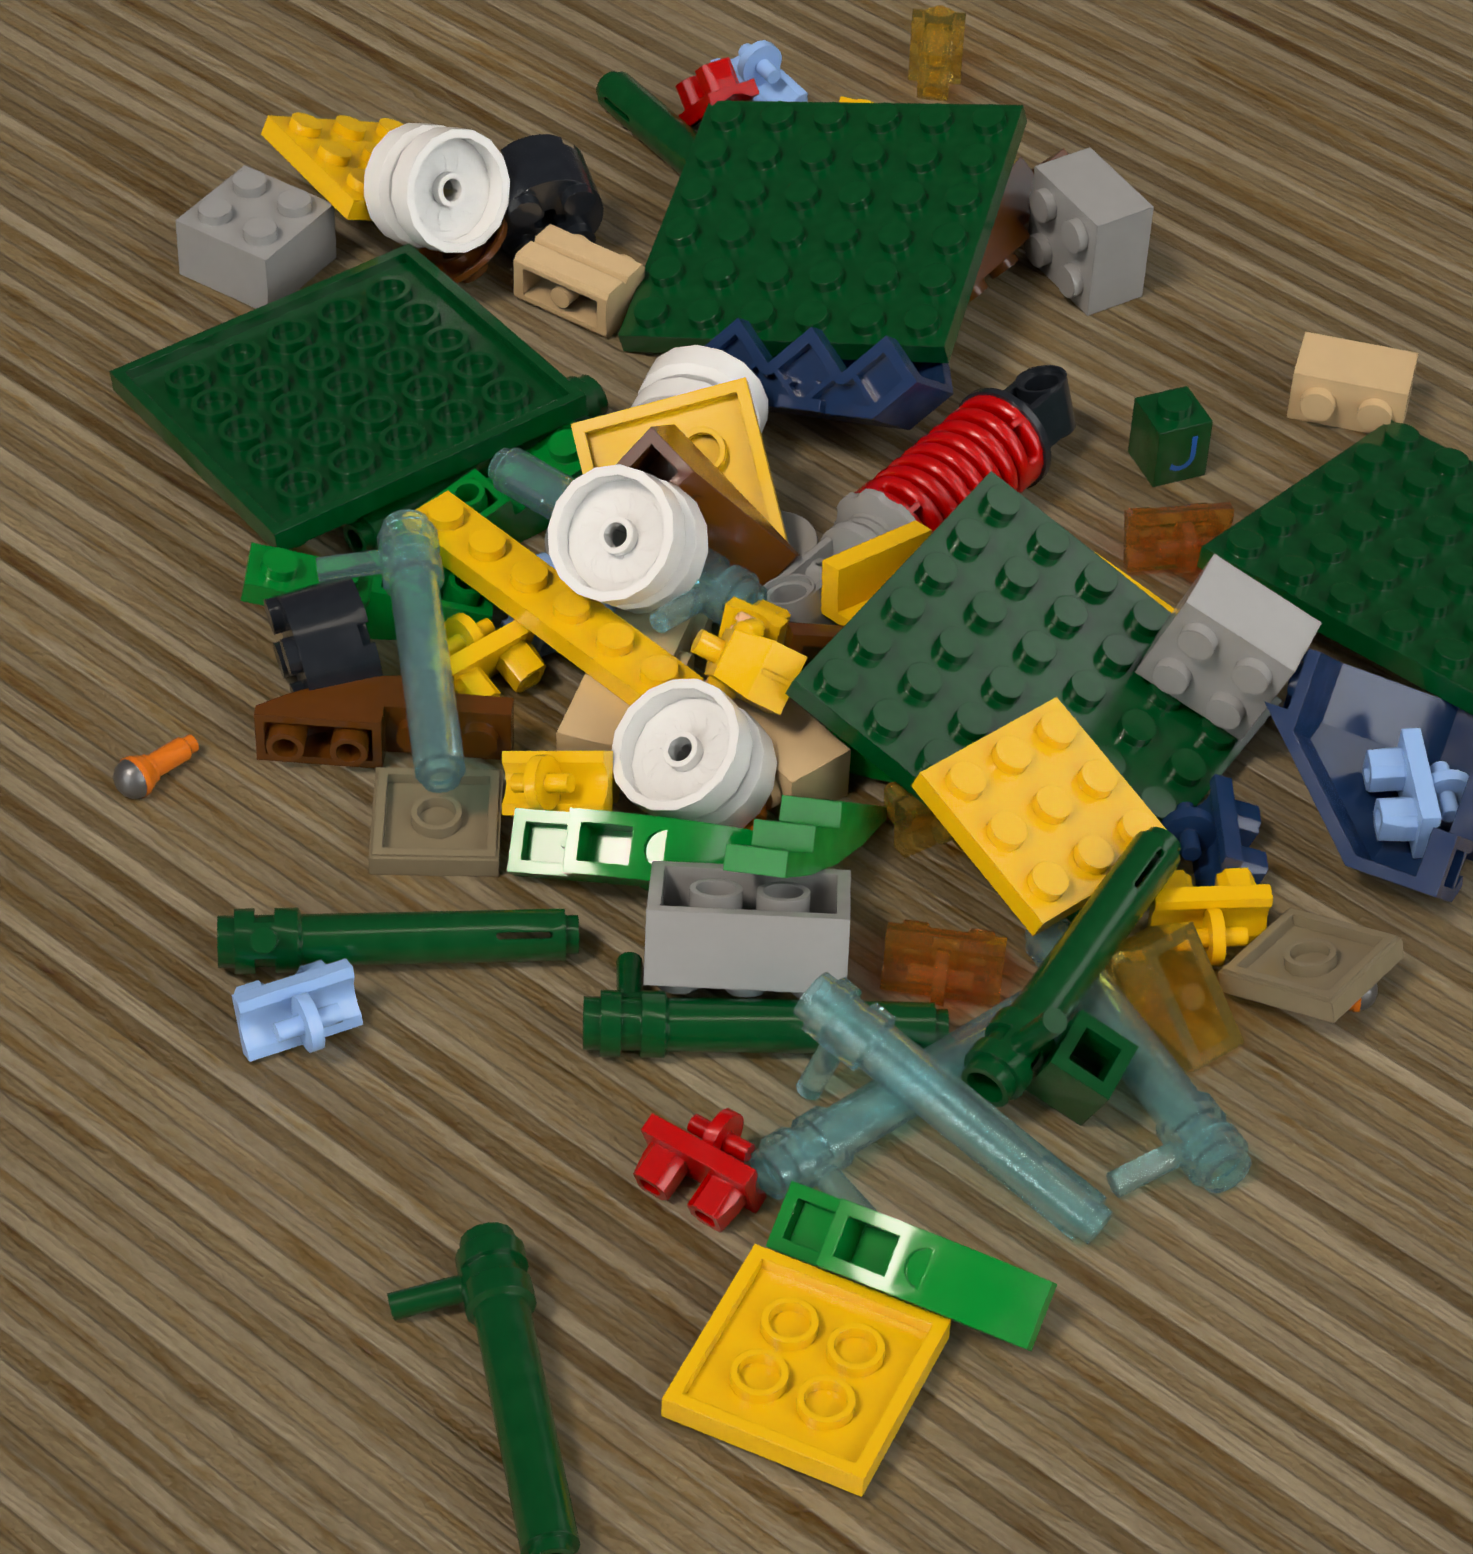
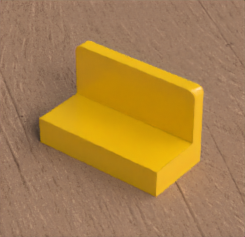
M914 520L822 560L821 614L837 624L845 626L932 534V530Z

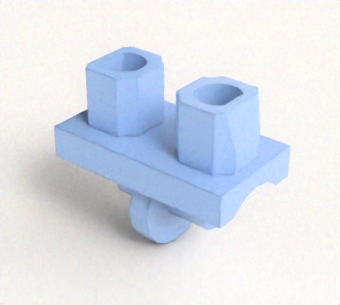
M766 40L757 41L753 44L745 43L740 47L739 55L730 59L739 83L753 78L756 82L760 94L750 101L807 102L808 93L780 68L782 61L781 52L773 43ZM721 58L710 60V63L720 60Z
M1421 728L1401 729L1397 747L1366 750L1362 768L1366 791H1397L1399 796L1394 798H1376L1373 824L1377 841H1409L1413 859L1423 858L1433 827L1437 828L1441 823V819L1444 822L1454 821L1469 776L1460 770L1449 769V765L1445 761H1438L1429 766Z
M346 958L329 964L324 963L322 960L300 966L295 975L267 984L256 980L236 987L232 1000L242 1051L249 1062L300 1045H304L305 1049L312 1053L325 1048V1037L363 1025L362 1014L354 989L355 976L353 966Z

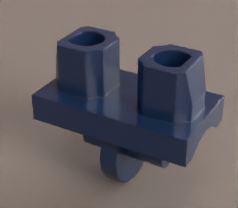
M1214 774L1209 781L1210 794L1202 804L1195 807L1191 802H1182L1161 823L1180 842L1181 850L1179 855H1182L1187 861H1192L1196 887L1215 886L1216 874L1221 873L1225 868H1248L1256 884H1260L1268 871L1267 855L1264 851L1249 847L1258 835L1261 825L1259 806L1235 800L1232 778Z

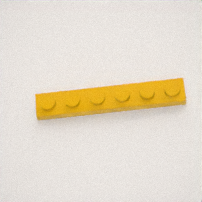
M450 491L444 492L402 517V534L406 539L631 706L647 690L672 679H699L704 681L703 677L601 602L578 595L559 578L556 569Z

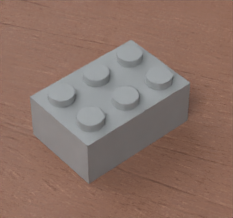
M652 861L646 907L643 985L658 986L662 991L672 994H687L696 991L698 988L725 989L729 994L738 997H756L762 995L765 991L792 992L793 995L804 1000H824L831 997L832 994L846 995L850 937L851 870L824 869L813 875L780 878L724 871L723 864Z

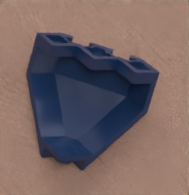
M737 318L705 345V347L722 350L746 364L762 383L768 398V412L910 430L954 394L949 363L911 362L897 339L889 336L881 339L859 359L844 360L839 357L822 330L810 327L776 357H772L749 321Z
M1309 648L1296 671L1289 679L1287 696L1283 707L1265 702L1345 866L1452 902L1462 887L1463 876H1460V872L1465 859L1473 861V715L1441 698L1344 664L1322 652ZM1421 728L1429 766L1438 761H1445L1448 763L1449 769L1460 770L1469 776L1454 821L1444 822L1441 819L1440 825L1437 828L1433 827L1423 858L1416 859L1412 857L1409 841H1377L1373 824L1376 798H1394L1399 796L1397 791H1366L1362 775L1366 750L1397 747L1401 729Z

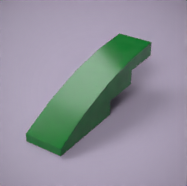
M782 795L779 821L754 819L751 845L726 844L723 870L780 878L813 875L838 864L861 847L887 819L888 806Z

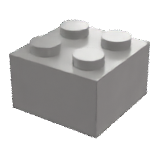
M1091 147L1036 165L1034 167L1032 192L1029 196L1030 216L1028 233L1031 237L1025 241V252L1030 263L1039 268L1059 288L1060 292L1087 316L1141 297L1143 295L1154 206Z
M246 165L175 220L180 275L254 308H259L296 292L337 258L334 207L322 198Z
M1214 554L1162 625L1135 673L1210 720L1214 725L1242 740L1267 708L1265 702L1271 703L1294 674L1322 623Z

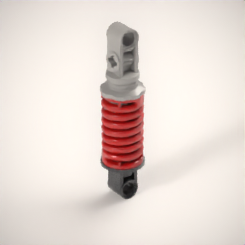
M1055 365L1036 366L1020 373L1015 381L1004 390L980 388L971 392L962 400L958 409L949 414L942 423L937 424L927 435L921 437L914 446L909 447L900 457L893 460L887 468L881 470L872 480L865 483L855 493L850 492L841 499L837 505V518L834 525L823 534L821 541L811 550L804 552L794 564L778 577L768 581L761 588V600L764 599L788 610L791 614L789 622L839 625L821 614L822 560L914 520L930 528L933 533L991 471L1020 494L1025 489L1035 486L1049 471L1051 447L1060 439L1070 435L1076 427L1066 371Z

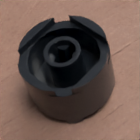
M551 134L527 136L513 141L501 149L510 178L509 204L504 215L508 229L501 248L510 255L512 262L515 259L516 253L528 242H534L535 237L549 224L572 234H580L590 242L596 243L595 233L602 222L604 208L602 199L580 149L575 145L572 148L564 144L561 137Z
M350 576L340 579L333 578L264 599L266 614L273 634L282 633L283 639L273 643L281 674L284 679L295 676L297 682L289 684L291 693L307 688L310 691L383 676L376 643H371L365 624L369 620L356 585Z

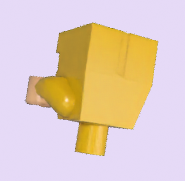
M743 611L736 615V624L731 625L730 629H725L721 638L701 629L693 641L691 652L710 661L704 673L708 677L705 682L719 688L732 700L736 697L765 713L781 715L789 698L785 693L793 680L801 672L808 657L774 640L764 638V623Z

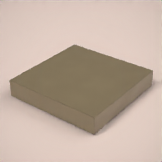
M376 767L368 858L369 874L499 877L504 786L503 770Z
M1288 908L1218 972L1220 992L1335 1023L1404 957L1402 937Z

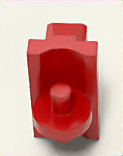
M729 57L699 67L695 70V76L689 77L675 86L685 110L678 116L692 128L702 121L708 103L713 106L717 101H750L760 94L754 78L739 83Z
M730 1108L723 1109L712 1121L697 1113L693 1115L687 1125L688 1132L652 1113L641 1128L648 1146L633 1173L639 1187L662 1201H668L685 1175L701 1183L687 1203V1207L691 1215L719 1233L722 1232L743 1207L756 1214L767 1198L766 1193L756 1187L758 1177L756 1169L745 1164L752 1158L755 1145L740 1137L744 1126V1118L738 1112Z

